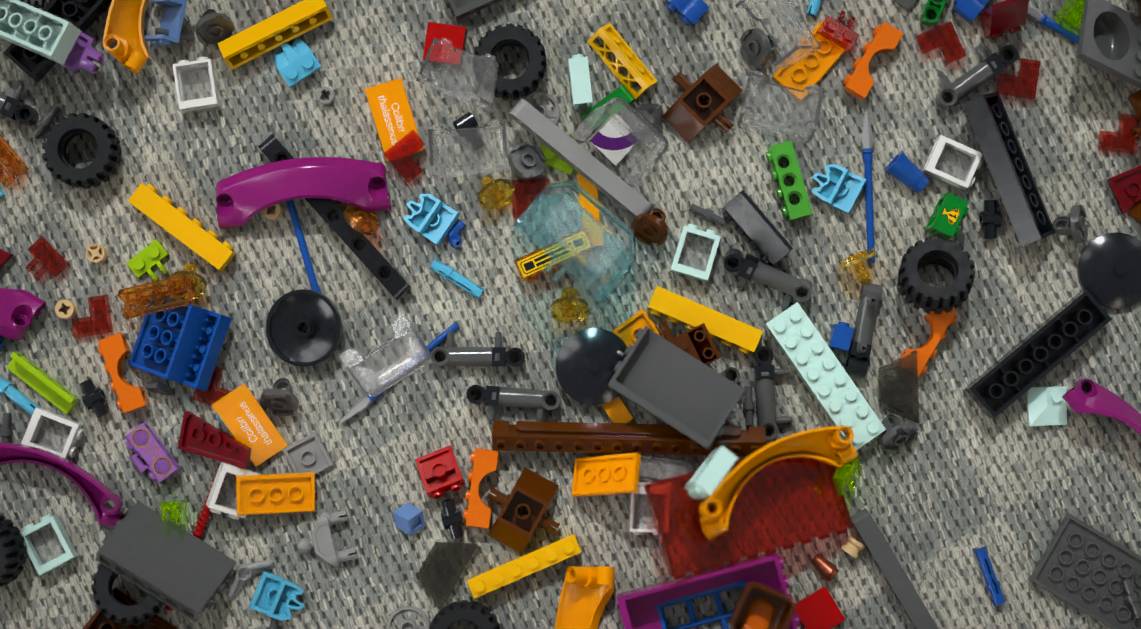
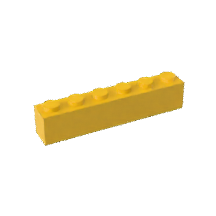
M303 0L217 44L229 68L233 70L332 20L333 17L324 0Z
M141 183L128 202L215 268L223 271L236 254L232 251L234 247L227 241L220 242L217 239L219 235L211 229L208 232L203 229L202 226L204 224L195 217L193 220L187 217L188 212L182 207L175 208L172 205L173 201L166 195H163V197L156 193L158 189L149 183L146 186Z
M656 286L647 307L651 309L650 313L660 317L663 314L672 323L678 324V322L686 324L685 328L688 330L704 323L712 340L714 337L721 339V344L731 347L733 344L739 347L738 351L747 355L749 352H755L763 333L760 329L659 286Z
M572 533L467 579V583L475 599L577 555L582 551L575 534Z

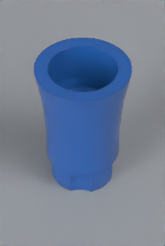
M900 151L893 158L884 171L904 183L908 188H912L916 193L922 191L930 180L924 175L923 171L908 159L903 151Z

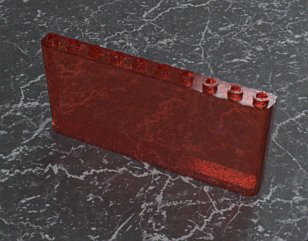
M743 459L736 460L732 467L729 469V471L733 469ZM783 459L759 470L739 492L730 513L728 530L711 540L707 539L704 535L699 519L702 517L699 506L707 497L700 500L698 498L694 499L687 493L688 490L684 488L695 472L644 485L670 578L674 577V580L686 578L685 573L692 572L693 575L704 573L703 568L710 567L711 570L723 567L722 563L729 562V565L739 563L742 557H747V560L759 557L758 553L765 552V555L775 553L778 547H783V550L793 548L796 542H800L801 545L811 543V538L818 537L819 540L829 538V533L836 532V535L847 532V528L853 527L836 467L814 459ZM709 503L707 510L711 514L714 512V507Z

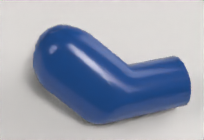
M460 219L448 232L449 243L453 248H459L462 245L460 232L466 227V224Z

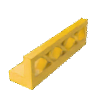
M611 23L601 27L587 41L635 99L658 82ZM599 36L604 41V47H599L595 42ZM609 52L614 53L616 62H612L609 59ZM620 67L627 69L628 77L621 74ZM632 81L637 82L641 86L638 92L633 88Z

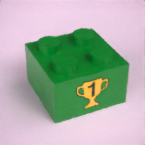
M948 192L942 195L925 228V232L936 237H942L945 241L953 236H957L961 228L959 223L962 218L966 217L969 208H967L969 202Z

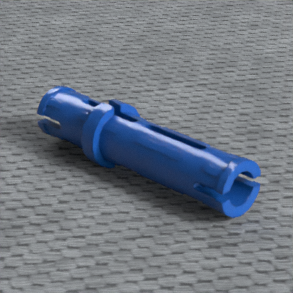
M986 547L974 550L987 584L985 585L986 590L990 592L993 605L997 606L1005 603L1006 601L1000 588L1001 583L996 578Z

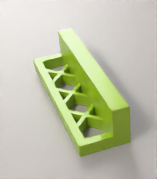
M13 352L10 355L13 359L6 368L65 414H69L80 399L20 352Z

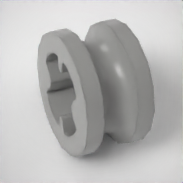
M322 87L317 92V99L321 104L329 105L334 101L335 95L330 88ZM324 91H325L326 93H328V92L331 93V94L329 95V98H330V99L327 100V101H326V99H324V100L321 99V98L323 97V94H322V93H323Z

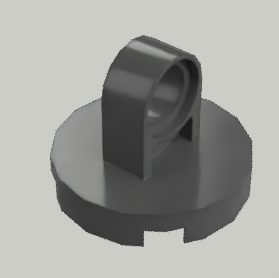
M214 9L205 11L195 26L196 36L199 42L205 46L215 44V47H217V43L233 36L234 25L231 18L225 14L217 13Z
M759 28L746 30L742 34L740 41H743V48H740V52L748 65L759 67L769 61L771 53L776 49L778 43L773 36L766 35Z
M521 142L509 153L510 169L515 177L519 176L527 180L536 179L545 170L544 163L546 158L538 146H531L527 144L528 142Z
M1073 205L1070 215L1057 217L1053 221L1052 225L1057 235H1073L1076 243L1087 241L1088 225H1085L1084 218H1087L1083 205ZM1061 223L1067 224L1064 228H1057Z
M280 378L275 381L273 388L263 391L259 400L264 410L268 408L273 410L272 414L279 416L292 415L293 411H297L299 405L298 398L292 394L291 383L286 378ZM281 385L288 386L286 390L278 389Z
M888 414L882 421L883 426L886 428V433L881 439V444L887 452L900 450L898 447L903 444L907 447L918 436V429L914 423H901L893 414Z

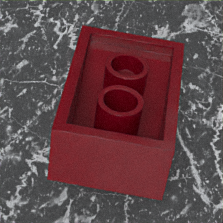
M1006 0L991 5L978 17L985 38L991 37L992 40L1003 37L1002 33L1010 32V34L1021 31V27L1026 24L1029 0Z

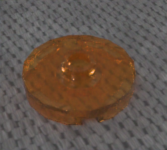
M351 204L343 212L347 223L362 234L373 235L380 227L377 224L378 219L373 212H366Z

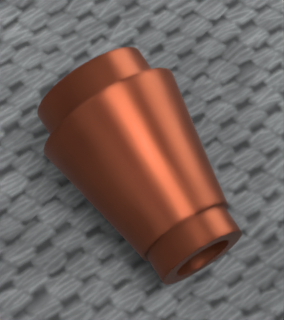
M819 554L810 561L822 579H826L828 582L839 572L836 565Z

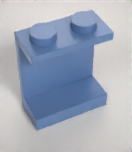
M151 0V3L164 6L160 28L169 30L168 36L164 34L146 35L144 39L150 41V45L161 47V45L171 46V44L179 43L187 0Z

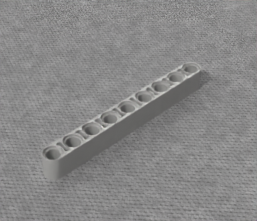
M521 99L509 113L512 119L631 217L635 218L639 214H648L653 208L651 203L526 100Z

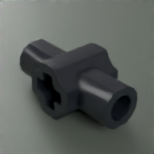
M984 200V211H981L979 216L980 228H984V239H997V228H1001L1002 223L1001 211H997V200Z
M91 378L80 383L84 392L81 395L82 401L88 410L93 408L97 418L109 413L104 404L107 398L101 387L96 388Z
M454 499L442 501L444 512L441 513L445 530L449 529L451 539L463 537L461 525H464L460 508L456 509Z

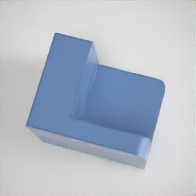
M405 503L393 512L396 528L411 536L425 527L423 511L409 503Z

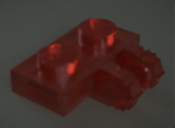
M842 10L836 20L826 16L817 33L850 52L859 37L858 33L851 30L856 18L852 16L847 21V25L844 26L840 22L845 16V11Z
M43 236L28 248L35 258L26 266V269L28 271L33 270L39 262L43 265L34 275L36 280L40 279L47 271L54 277H57L69 265L67 260Z

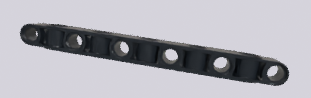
M273 134L258 146L271 162L279 161L282 156H287L288 159H295ZM305 198L396 300L411 288L332 199ZM338 212L339 219L335 222L330 221L331 213ZM363 240L365 243L364 248L356 250V242ZM385 268L390 270L388 278L381 277V271Z

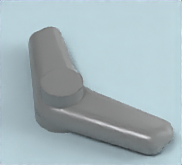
M269 559L249 564H240L226 594L228 599L235 600L246 580L250 579L253 575L273 569L275 563Z

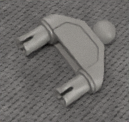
M344 509L334 513L323 512L311 533L312 540L308 538L300 539L297 544L298 550L302 553H308L314 547L315 553L335 567L340 566L341 562L358 559L357 553L349 555L350 553L357 552L356 547L341 551L336 548L332 532L333 524L349 521V516L340 517L348 514L347 510Z

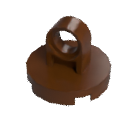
M654 208L648 214L637 215L631 224V229L633 228L634 230L633 235L647 245L657 243V246L665 243L669 235V228L665 223V213L659 208Z

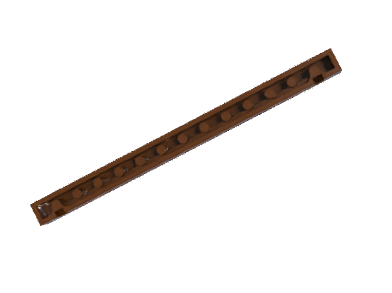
M494 421L492 449L498 451L708 456L712 450L723 445L735 456L747 457L765 446V427L749 426V430H742V426H723L726 428L720 438L716 436L707 450L666 424L517 421L516 425H511L509 421Z

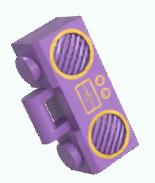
M147 423L140 424L125 436L127 447L131 451L135 450L137 452L130 457L131 461L141 474L149 469L150 472L148 474L154 482L162 483L181 469ZM139 456L143 457L147 463L146 465H144Z

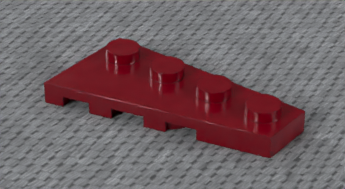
M184 411L178 449L242 468L249 466L252 448L190 411Z

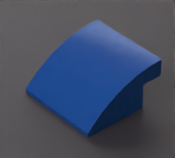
M153 292L128 365L168 380L207 391L232 318Z

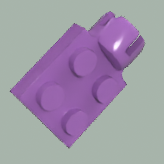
M81 32L62 66L74 73L80 68L90 73H96L100 68L93 63V60L102 65L104 55L93 48L95 40Z

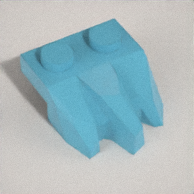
M299 37L294 38V43L291 45L288 42L280 45L283 51L274 53V64L290 88L322 68L308 45Z
M837 164L825 165L826 175L816 173L812 176L820 184V187L813 188L811 192L833 208L850 215L867 180Z
M420 194L421 202L419 204L412 200L406 204L412 211V215H406L403 219L411 228L439 246L460 214L433 195Z
M263 571L249 608L281 621L292 619L290 609L301 610L305 606L296 600V595H301L304 590L283 577Z

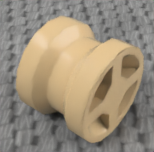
M279 203L262 210L264 217L271 221L278 220L283 213Z
M91 244L86 249V257L89 261L100 264L107 260L108 251L102 245Z
M66 299L58 301L55 306L56 315L63 319L75 317L78 311L77 305L73 301Z
M848 536L847 543L841 547L843 551L855 559L859 557L858 553L860 550L865 548L863 544L851 536Z

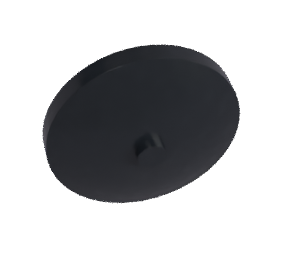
M1119 232L1101 235L1093 239L1084 248L1079 257L1077 275L1083 291L1088 290L1100 306L1110 309H1121L1133 306L1141 301V241L1134 236Z
M301 289L284 294L273 304L267 316L266 335L272 350L283 361L295 366H312L325 361L335 352L342 337V319L337 307L327 296L314 290Z
M588 328L574 333L563 343L556 359V374L561 387L571 398L588 405L605 404L616 399L621 394L610 388L608 383L616 373L614 368L619 361L623 362L626 355L624 353L628 347L620 337L605 329Z

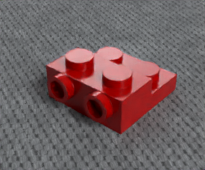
M451 445L415 459L429 498H441L444 496V492L449 490L452 492L462 489V485L466 484Z

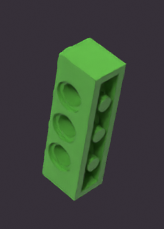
M792 140L769 146L766 158L768 163H772L773 166L771 175L773 181H777L779 187L776 189L778 199H782L784 207H781L784 218H788L789 222L811 216L813 213ZM785 159L788 166L781 168L778 165V160ZM785 177L791 178L793 185L786 186L783 179ZM789 196H796L798 204L792 205L789 202Z

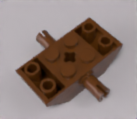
M717 64L707 70L695 83H691L681 71L677 73V76L673 77L672 80L684 92L663 115V119L688 144L711 122H715L725 134L734 126L722 113L743 90ZM706 99V106L700 105V100Z
M666 320L661 322L664 330L660 323L655 325L661 337L705 365L721 358L704 323L678 336H673Z
M525 467L510 494L506 495L492 487L490 492L496 496L488 493L486 498L500 504L502 510L488 536L523 553L536 527L540 526L555 534L560 523L546 517L544 512L559 485ZM523 506H526V507H527L526 510H527L529 513H528V514H525V513H524L523 516H521V515H520V510H518V508H519V507L522 508Z

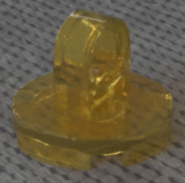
M489 174L480 179L483 187L477 195V201L483 210L491 212L490 209L496 208L498 211L506 207L513 200L512 194L513 192L515 193V189L509 180H494Z
M870 248L869 253L864 250L846 257L845 262L842 259L837 262L840 269L854 265L860 283L863 284L871 281L864 260L875 256L876 253L874 248Z
M185 263L183 271L172 273L169 277L168 289L173 295L174 292L180 294L182 299H199L202 294L205 295L207 281L200 274L195 273V270H197L196 263Z
M566 286L561 293V298L556 299L551 304L552 318L561 323H570V320L576 319L577 322H581L589 315L588 303L578 297L577 289Z

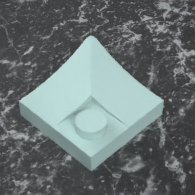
M1031 387L1027 391L1028 425H1067V403L1062 398L1067 392V387Z

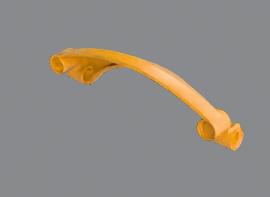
M112 0L104 30L103 46L112 57L116 58L127 69L139 74L149 58L144 39V16L149 0ZM117 43V46L111 49V46Z
M849 426L810 429L780 438L754 451L731 469L712 494L707 496L705 501L700 504L699 511L702 517L699 519L704 535L707 539L711 540L728 530L730 513L739 492L753 475L767 465L783 459L808 458L840 468L855 460L858 454L850 443L854 438L853 430ZM840 431L845 434L844 440L840 438ZM709 503L712 504L714 507V512L712 514L709 513L707 510V505Z
M569 566L567 568L557 610L555 629H598L603 610L614 592L615 567Z

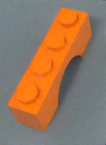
M883 22L881 26L877 25L871 34L874 38L871 42L867 41L862 49L865 52L862 58L858 57L852 67L855 70L852 75L848 73L842 82L845 84L843 90L863 101L875 82L869 73L871 57L880 52L891 53L904 33L886 22Z
M953 308L948 313L943 310L941 314H935V311L926 313L924 317L930 326L928 341L918 349H904L895 366L914 377L922 376L928 367L926 365L928 359H932L937 352L936 346L938 342L942 343L945 339L947 327L952 326L955 322L957 310Z
M118 333L98 340V351L102 357L104 356L106 362L104 368L106 373L111 376L113 392L118 395L119 400H117L119 409L123 410L124 413H130L149 406L144 388L129 384L123 377L121 370L122 362L130 352L125 334Z
M476 448L475 452H471L470 463H474L473 471H469L468 482L471 483V488L466 491L465 501L469 502L468 509H464L463 521H466V526L490 527L492 508L482 501L479 494V485L486 474L497 470L499 451Z

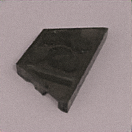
M913 351L910 355L902 359L898 358L893 363L886 364L878 369L879 400L881 408L915 423H920L917 351Z
M439 541L434 543L416 576L439 610L444 607L478 544Z

